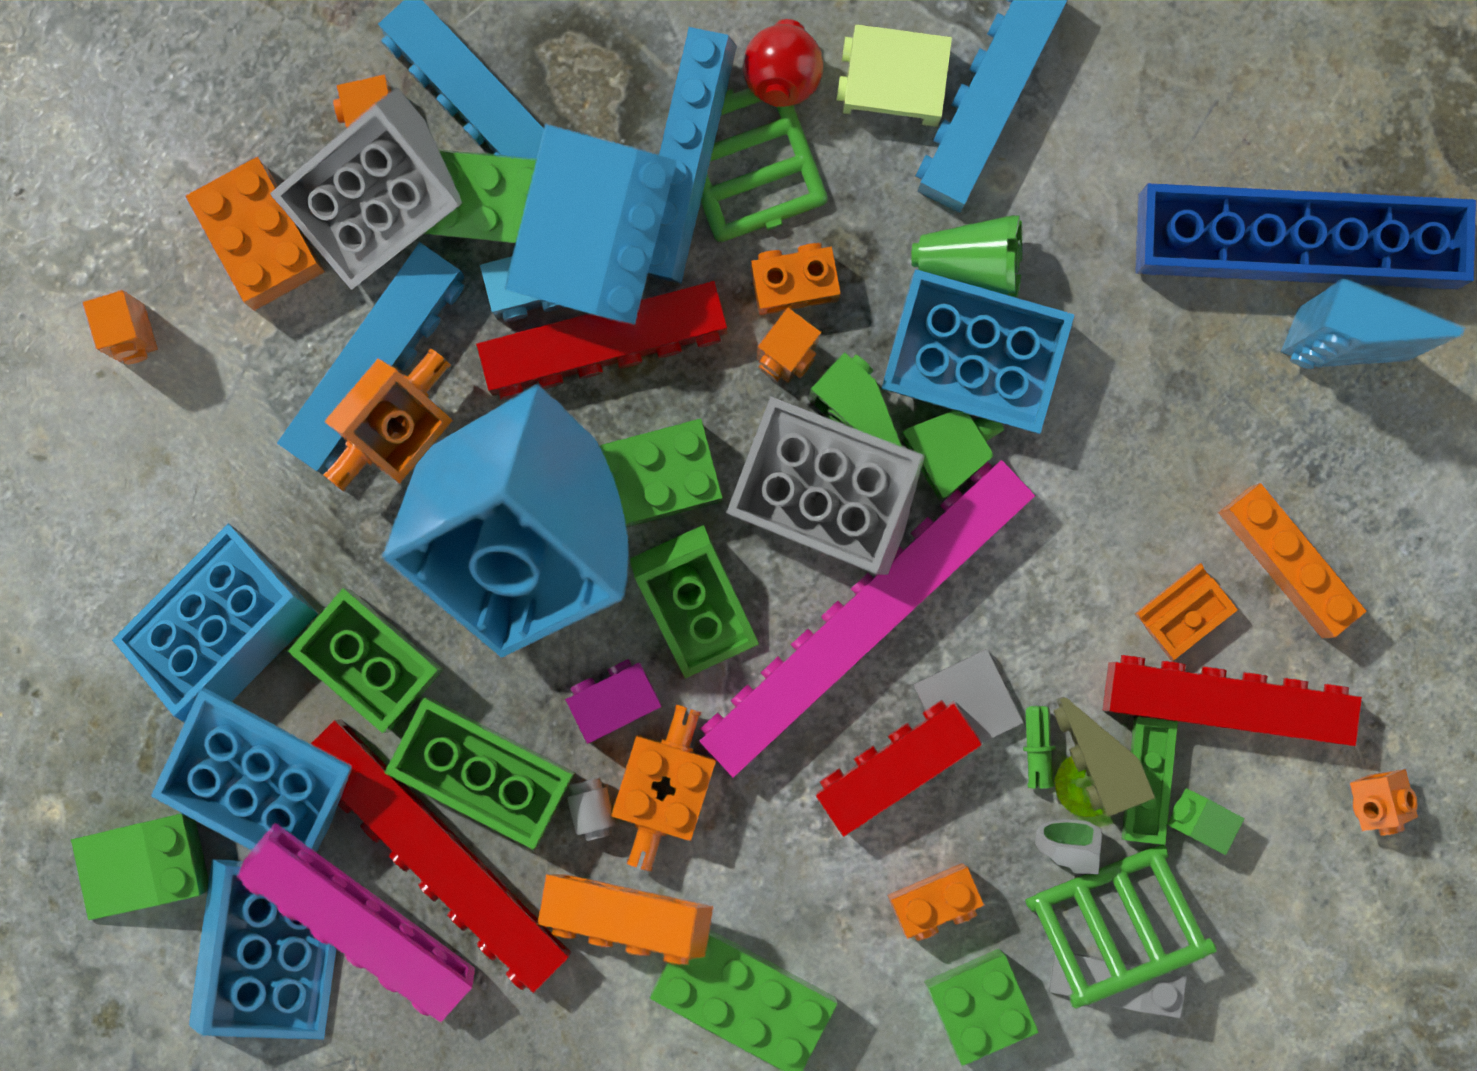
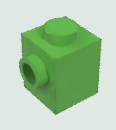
M1185 788L1181 798L1173 808V814L1167 825L1226 855L1245 818Z

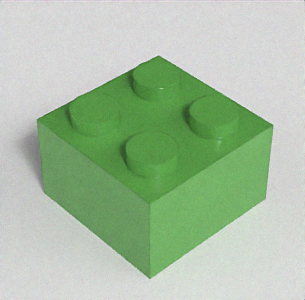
M999 948L924 981L961 1066L1039 1033L1006 955Z

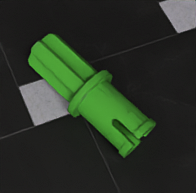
M1030 706L1026 709L1027 746H1023V751H1027L1028 760L1027 785L1028 788L1036 789L1038 786H1040V789L1053 788L1052 751L1056 750V745H1051L1050 709L1047 706Z

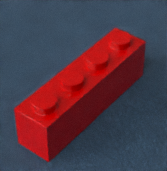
M943 700L938 701L922 712L925 717L924 721L911 728L908 722L888 735L891 743L879 751L876 750L874 745L869 747L853 759L857 764L855 767L844 774L838 768L819 781L823 788L815 796L843 837L982 745L981 739L955 701L948 705Z

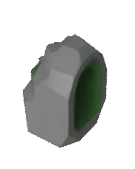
M1061 819L1044 823L1036 830L1035 845L1040 853L1048 855L1056 865L1070 867L1073 873L1099 874L1103 829L1089 821Z

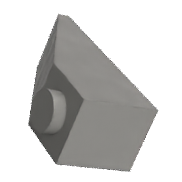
M1054 953L1049 992L1069 996L1073 992ZM1073 953L1088 986L1112 977L1103 958ZM1123 961L1127 970L1142 965ZM1174 970L1099 1000L1097 1003L1138 1012L1181 1018L1187 976L1178 970Z

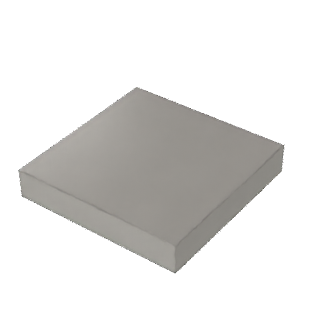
M987 649L913 684L924 710L940 700H943L946 705L955 701L982 743L1023 723Z

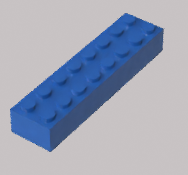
M1147 183L1138 194L1135 274L1333 284L1346 279L1358 285L1458 290L1474 281L1476 200Z

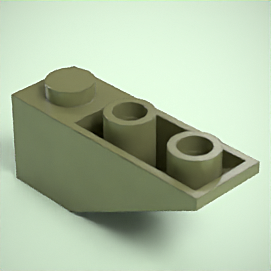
M1067 697L1056 699L1059 708L1053 710L1062 733L1069 731L1075 747L1070 748L1069 751L1078 772L1085 770L1091 785L1085 787L1094 811L1101 809L1103 815L1109 817L1154 799V794L1139 758Z

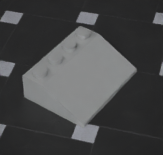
M398 87L372 106L270 193L351 290L462 203L425 120Z
M770 397L726 513L873 573L888 575L904 534L924 455Z

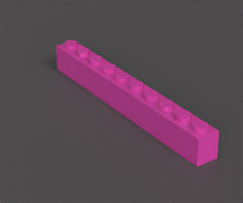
M1002 460L994 466L987 461L970 477L975 484L968 491L962 494L957 489L940 505L945 512L933 522L927 517L910 533L915 540L904 550L900 546L898 547L888 575L877 574L874 578L869 572L864 575L851 588L855 593L852 599L844 606L839 600L820 616L826 622L814 634L809 628L806 629L790 644L796 650L784 662L777 656L760 672L765 677V680L754 690L747 684L730 700L735 707L724 718L717 712L700 728L705 735L699 742L732 777H735L1035 497L1031 490Z

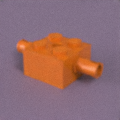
M430 348L409 376H406L378 358L324 421L347 441L345 443L347 448L323 476L344 492L367 463L370 466L373 463L400 484L453 421L428 398L429 394L427 393L447 368L451 367V364L446 360L444 361L445 358Z
M677 704L666 740L662 739L660 742L644 736H636L611 815L612 817L634 823L635 827L638 828L626 864L637 868L641 853L644 851L645 857L641 869L646 871L653 870L652 866L662 836L669 834L691 841L716 759L695 753L693 748H690L696 725L702 712L691 709L686 725H683L682 722L687 707ZM663 776L671 778L670 785L676 788L675 794L668 793L665 799L658 797V790L653 787V782H660Z

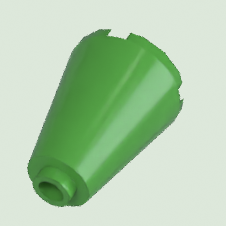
M1011 215L922 234L919 243L912 244V267H918L920 271L1015 298L1019 296L1022 274L1015 273H1019L1020 261L1023 259V231L1020 215Z

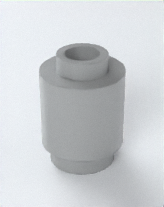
M601 778L568 785L570 795L567 796L576 835L584 834L586 841L610 835L608 827L616 825L615 818L611 816L613 810L607 786H602Z

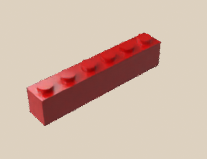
M715 281L641 300L635 324L594 314H586L476 343L488 391L492 396L499 395L501 400L515 398L524 393L523 388L539 384L542 389L559 386L564 383L563 377L578 374L580 379L600 375L603 373L602 367L618 363L619 368L632 367L642 363L641 357L657 353L658 358H665L681 353V346L697 343L698 348L717 344L721 342L720 336L727 334V325Z
M1121 655L1120 662H1108L1102 711L1356 746L1362 697L1349 695V687L1324 684L1323 691L1308 689L1309 681L1283 678V686L1268 684L1267 675L1243 672L1242 680L1226 678V669L1202 667L1201 674L1186 672V664L1162 661L1161 668L1145 666L1146 658Z

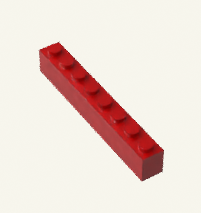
M342 719L334 720L311 743L316 748L352 766L338 806L346 813H350L353 810L362 819L363 823L360 827L365 834L376 843L382 840L392 850L389 854L391 860L404 872L411 869L422 880L418 884L419 888L432 901L436 902L440 899L450 909L447 915L462 931H466L469 928L480 939L476 944L490 960L494 961L498 957L509 969L506 975L516 987L522 991L527 987L534 993L569 958L572 952L555 935H552V932L546 926L538 924V918L405 783L384 773L388 766Z

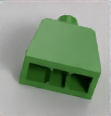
M953 410L907 428L900 434V438L908 450L924 455L921 472L938 500L941 501L994 456L986 442L1003 432L1004 427L1002 423L981 417L973 421L969 414Z

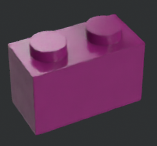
M627 659L607 669L610 675L609 678L595 684L591 677L570 688L573 696L565 699L587 744L662 707L641 662L632 666L630 660Z

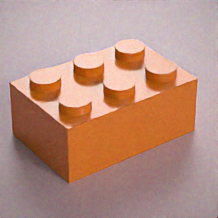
M258 156L185 195L241 299L254 311L325 272L306 236L270 195L278 185L268 167Z

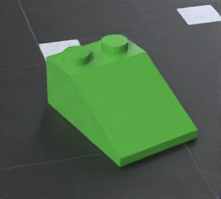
M844 352L811 388L808 400L833 421L901 446L877 382L871 376L874 370L860 356L855 354L851 358Z
M704 524L630 558L634 577L685 678L759 645Z
M183 813L71 839L88 920L158 906L207 893L209 878L196 820Z

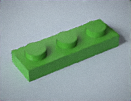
M1134 716L1130 752L1139 758L1155 798L1124 810L1122 840L1161 845L1166 843L1178 721Z

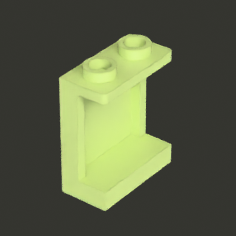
M855 24L853 38L845 37L842 61L849 62L848 76H840L837 92V101H844L843 113L851 114V110L855 109L923 118L922 125L938 127L943 111L952 37Z

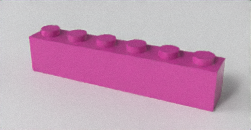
M275 823L244 859L237 877L242 880L244 886L250 892L259 896L263 895L277 905L278 910L285 917L291 920H298L308 927L317 940L324 944L333 945L345 954L346 959L357 968H365L375 975L387 990L398 992L411 1001L413 1007L422 1015L432 1016L441 1023L472 988L475 968L278 824Z

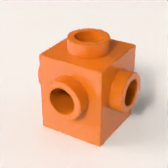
M1406 769L1369 774L1350 782L1353 795V811L1359 819L1362 831L1378 829L1380 835L1395 834L1405 830V823L1418 818L1417 797L1410 787Z

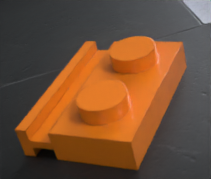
M1201 563L1195 565L1134 613L1170 660L1178 658L1238 610L1216 581L1205 571V567Z

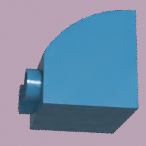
M537 384L429 448L415 466L382 558L502 658L623 599L628 572V539L620 497L607 461L596 439L564 410L558 401L548 395Z

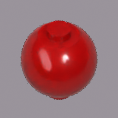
M792 19L780 20L775 25L769 26L757 33L749 42L742 63L744 79L751 92L761 101L776 107L794 106L809 98L819 86L824 68L823 56L818 43L800 22Z

